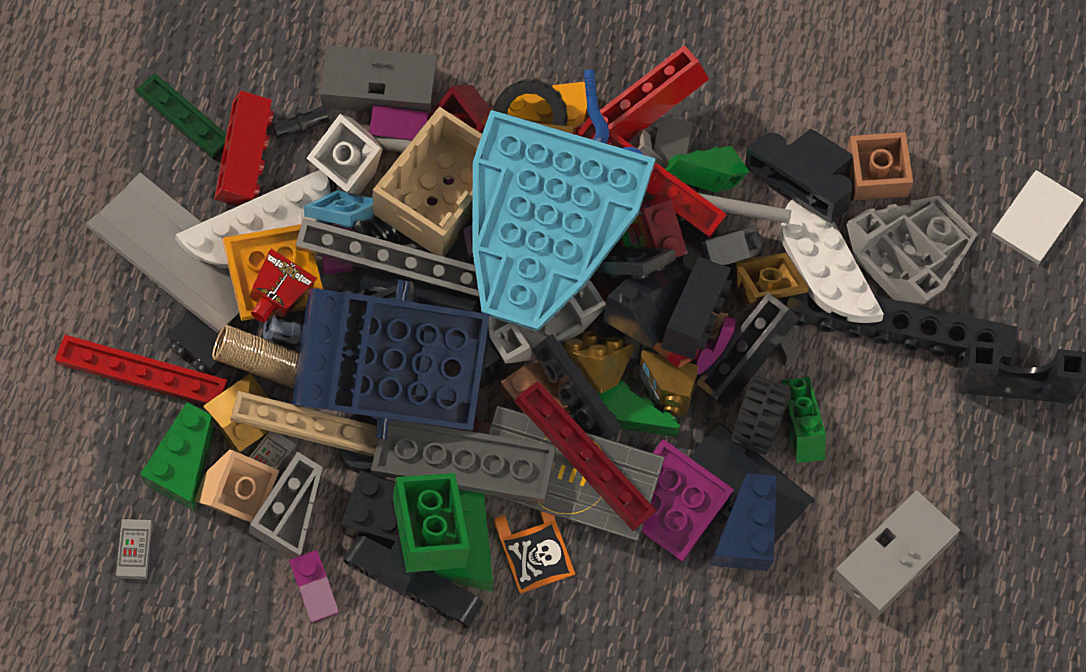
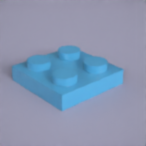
M338 190L304 206V217L314 218L316 222L337 223L342 228H352L355 221L368 220L374 215L372 197Z

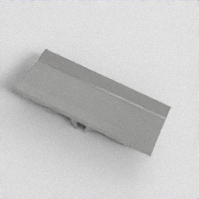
M139 173L107 206L86 222V227L216 333H219L225 325H228L239 314L229 268H217V265L194 259L175 240L177 233L202 222L142 173Z

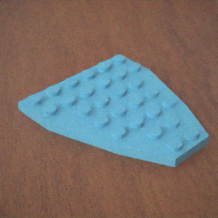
M491 110L473 160V256L482 313L490 314L489 317L538 332L584 287L637 217L655 165V158Z

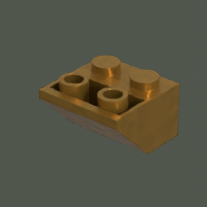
M583 332L581 336L566 340L562 344L574 364L581 369L583 376L591 387L599 393H603L618 385L634 350V344L623 342V339L618 337H600L596 332Z

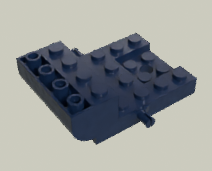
M403 280L397 281L396 297L389 299L348 292L309 289L292 399L293 405L368 415L377 420L376 438L387 439L389 422L397 420L473 431L490 314L415 303L407 299L410 282ZM451 359L455 360L459 365V371L453 377L448 376L444 371L445 363Z

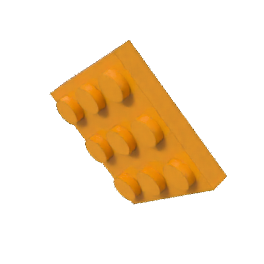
M302 224L223 238L222 243L241 321L255 319L251 315V311L257 302L249 296L271 248L317 277L314 289H323L315 255L296 250V242ZM308 295L291 312L305 310Z

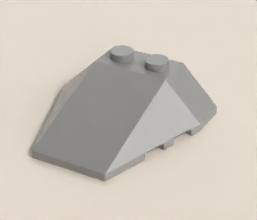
M939 195L912 200L909 204L897 206L896 204L888 205L886 209L877 211L874 208L867 209L849 220L846 224L855 261L893 300L922 304L927 303L944 291L977 236V233ZM935 201L971 237L970 239L934 204Z
M588 280L584 287L538 332L489 317L488 328L490 338L505 364L534 360L536 356L532 349L545 338L553 334L559 342L564 343L566 340L577 336L606 308V304L593 283Z

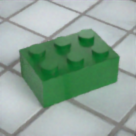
M455 473L396 477L393 501L406 573L466 568L470 546Z

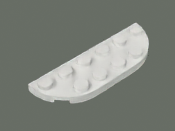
M321 170L313 172L177 233L175 240L194 259L217 265V268H228L222 243L224 237L302 224L303 218L316 221L314 218L304 217V206L330 194L328 177Z
M792 199L785 208L792 210L790 223H781L780 235L788 256L809 287L808 294L826 312L831 313L833 311L848 317L847 321L857 323L882 321L884 313L835 222L833 221L830 224Z

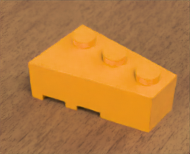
M585 82L552 85L556 91L558 90L561 93L563 101L566 102L568 115L566 126L576 129L587 120L588 115ZM536 94L518 96L511 102L508 109V115L537 124H553V112L550 105L544 98Z

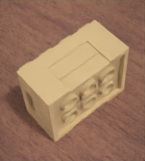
M439 107L373 189V214L431 253L444 257L458 240L460 231L473 216V160L482 134ZM450 177L454 182L451 185H446L443 180ZM435 198L437 204L430 206L427 204V200Z

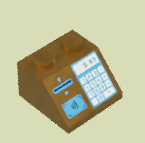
M642 350L639 376L657 407L674 417L687 415L696 385L699 366L687 363L677 368L662 355Z

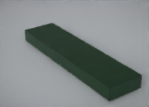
M155 72L135 90L139 97L213 160L224 150L226 133Z

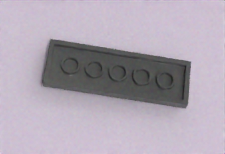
M397 420L389 422L387 439L378 438L371 473L376 476L394 479L405 476L455 473L459 490L545 504L556 455V447L549 444Z

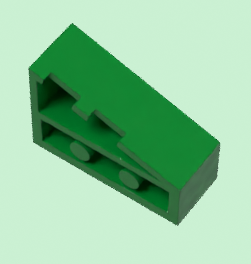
M186 402L140 474L144 485L192 511L195 510L196 502L194 499L203 478L202 475L215 429L212 415Z
M459 490L470 546L466 568L435 570V574L457 585L494 592L484 494Z

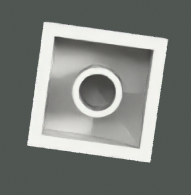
M340 114L307 159L344 191L360 195L376 173L382 147L354 119Z

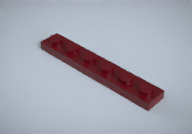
M539 381L517 396L514 402L633 532L655 514L657 510Z

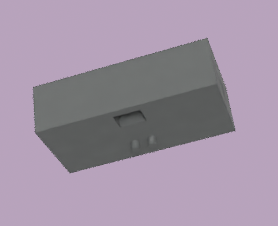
M327 45L320 93L322 106L324 105L327 109L372 112L373 105L428 112L429 115L433 109L438 70L437 55Z

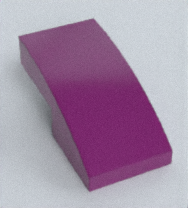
M724 316L716 340L708 339L704 351H699L698 357L695 360V365L699 366L697 375L705 371L721 355L734 332L735 319Z

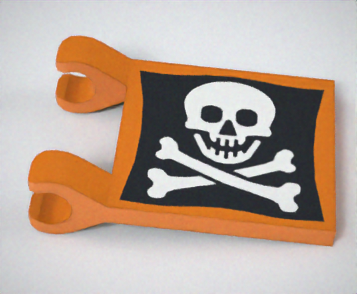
M539 511L544 524L512 535L505 516H499L494 519V526L520 594L575 575L554 515Z

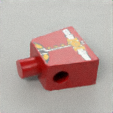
M271 248L249 296L257 302L251 311V315L263 323L267 321L272 312L280 318H285L308 295L309 289L314 288L317 277Z

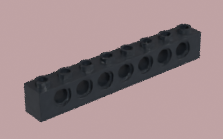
M808 292L788 297L786 307L800 318L795 326L814 325L823 332L842 331L851 338L858 339L865 336L874 338L873 340L876 343L883 345L890 344V342L902 344L901 346L906 350L915 351L920 348L930 350V353L934 356L944 357L947 354L958 356L960 361H962L970 341L983 340L990 343H1000V363L1009 366L1013 357L1017 326L877 296L874 297L884 313L882 321L877 323H857L847 321L848 317H841L833 311L828 313L823 309L821 311L811 310L809 306L817 304ZM893 323H902L906 329H897ZM921 329H930L934 335H925ZM949 335H958L962 341H953Z

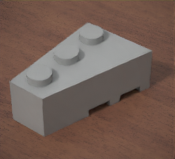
M297 452L251 522L249 533L291 559L301 556L322 466Z

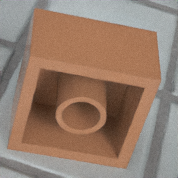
M906 132L850 136L847 151L853 155L850 169L853 201L909 197L913 178Z

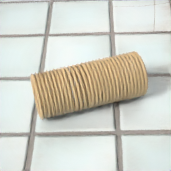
M228 325L221 329L213 349L212 356L214 360L294 388L299 352Z

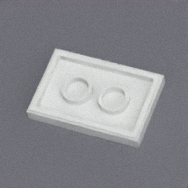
M1036 170L994 228L991 236L1039 265L1077 211L1083 199Z

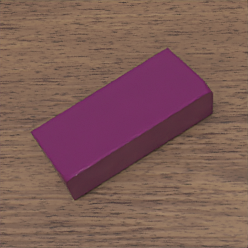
M373 105L369 133L376 136L413 140L427 123L428 112Z

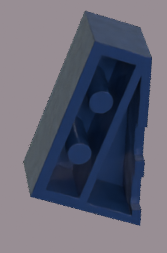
M746 474L709 566L768 571L774 561L776 476Z

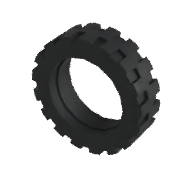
M523 79L511 84L500 94L494 104V111L508 115L511 102L518 96L536 94L544 98L550 105L553 112L552 125L566 126L568 122L567 105L563 101L561 93L558 90L556 91L551 84L544 83L539 79Z

